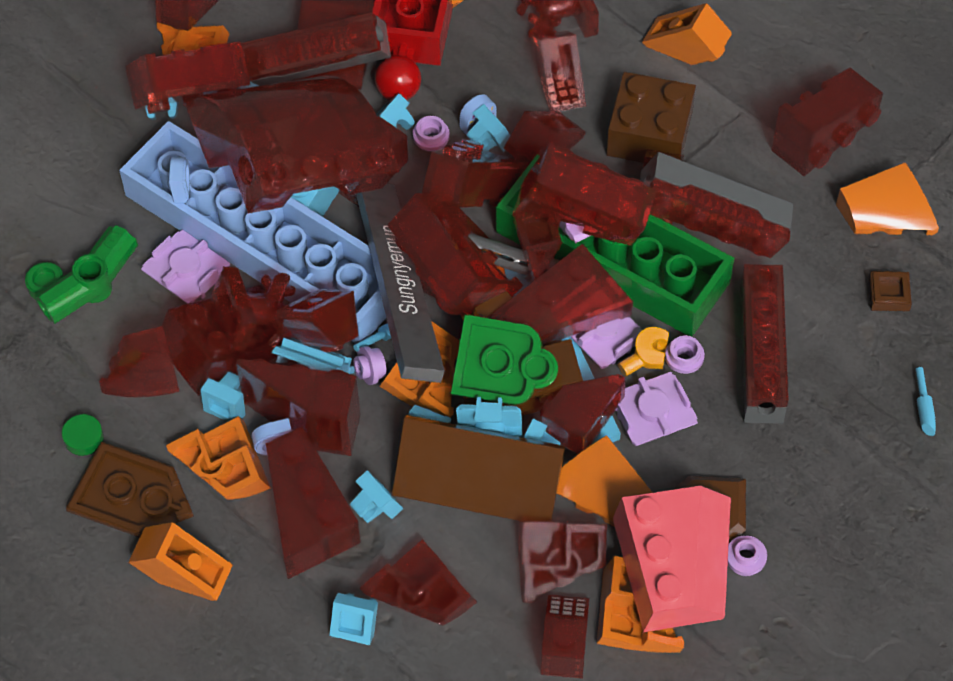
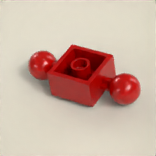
M375 0L371 17L378 16L386 22L391 57L382 61L375 73L376 87L384 98L390 100L399 93L406 100H409L416 95L421 85V72L416 63L441 66L453 11L452 0ZM375 31L368 33L369 50L375 49V42H377Z

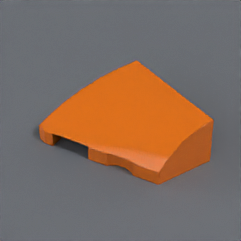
M607 435L579 453L561 468L557 494L575 502V508L587 514H597L605 523L615 527L613 517L622 497L653 493Z

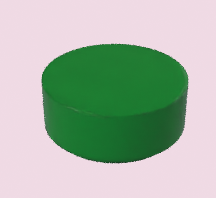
M49 262L38 263L31 267L25 276V284L30 296L35 299L34 295L64 277L63 272L56 264Z
M76 415L70 418L62 428V438L69 452L78 456L94 453L104 439L99 421L91 415Z

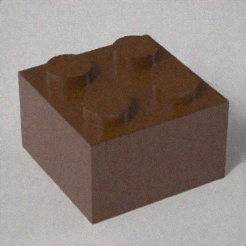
M623 72L609 126L607 156L648 163L660 152L681 160L693 113L696 85Z

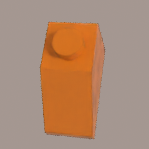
M707 3L657 17L642 43L647 48L690 65H695L707 61L713 62L720 58L725 51V45L732 32Z
M173 522L145 527L128 562L159 584L211 601L218 600L233 566Z

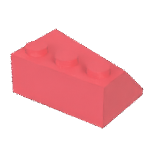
M695 486L621 498L614 514L613 522L643 632L724 619L731 497L703 486Z

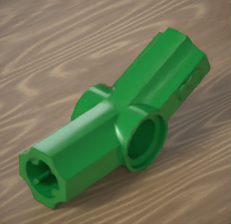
M109 226L90 253L79 257L74 262L70 273L34 295L36 303L47 319L56 324L88 302L99 303L106 300L112 292V281L138 247L136 238L120 226Z

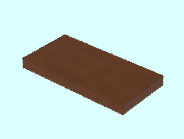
M406 415L403 422L392 495L550 527L553 520L565 446Z

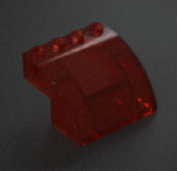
M320 76L187 97L185 100L186 108L209 169L231 166L248 214L281 208L293 194L346 184L350 195L383 189L389 180L400 171L389 139L374 109L358 89L340 77Z

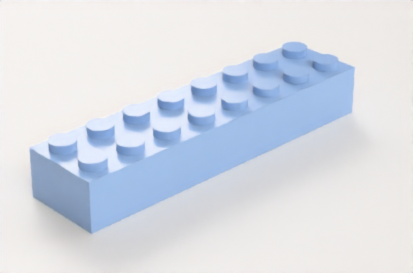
M168 121L119 170L125 195L176 229L180 231L183 229L200 242L205 240L208 248L355 344L370 337L386 319L370 249L367 244L172 122ZM171 157H186L188 159L190 190L187 203H174L169 183Z

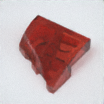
M163 326L123 336L118 345L119 352L112 356L109 362L110 375L108 378H101L99 381L102 393L120 397H153L180 392Z
M519 521L522 602L532 603L537 600V597L557 587L562 588L585 573L590 574L606 566L607 524L601 522Z
M423 539L393 566L387 563L360 587V590L366 596L441 626L458 618L477 603L474 597Z

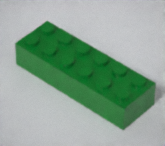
M537 154L497 205L496 232L524 248L532 247L533 250H543L546 256L564 262L567 259L573 260L575 262L574 275L685 335L693 337L730 284L734 257L627 201L625 202L631 209L632 216L606 228L605 234L600 235L598 232L577 243L571 241L554 219L553 211L551 212L544 202V196L581 179V177Z

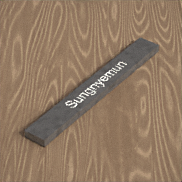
M358 180L355 190L401 378L441 382L445 370L395 185Z

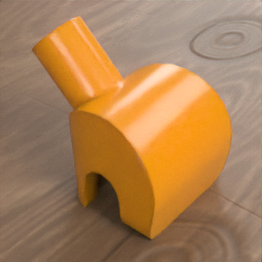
M648 327L642 330L636 338L634 354L618 363L622 374L627 377L641 367L663 369L669 332L658 327Z

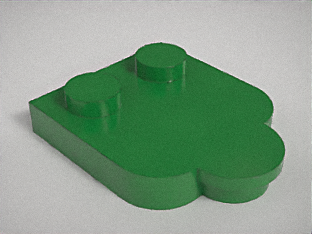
M465 315L451 390L452 395L475 399L481 397V400L498 402V397H501L504 404L520 405L532 397L535 389L548 387L555 381L558 375V362L552 353L542 349L541 337L532 327L524 324Z

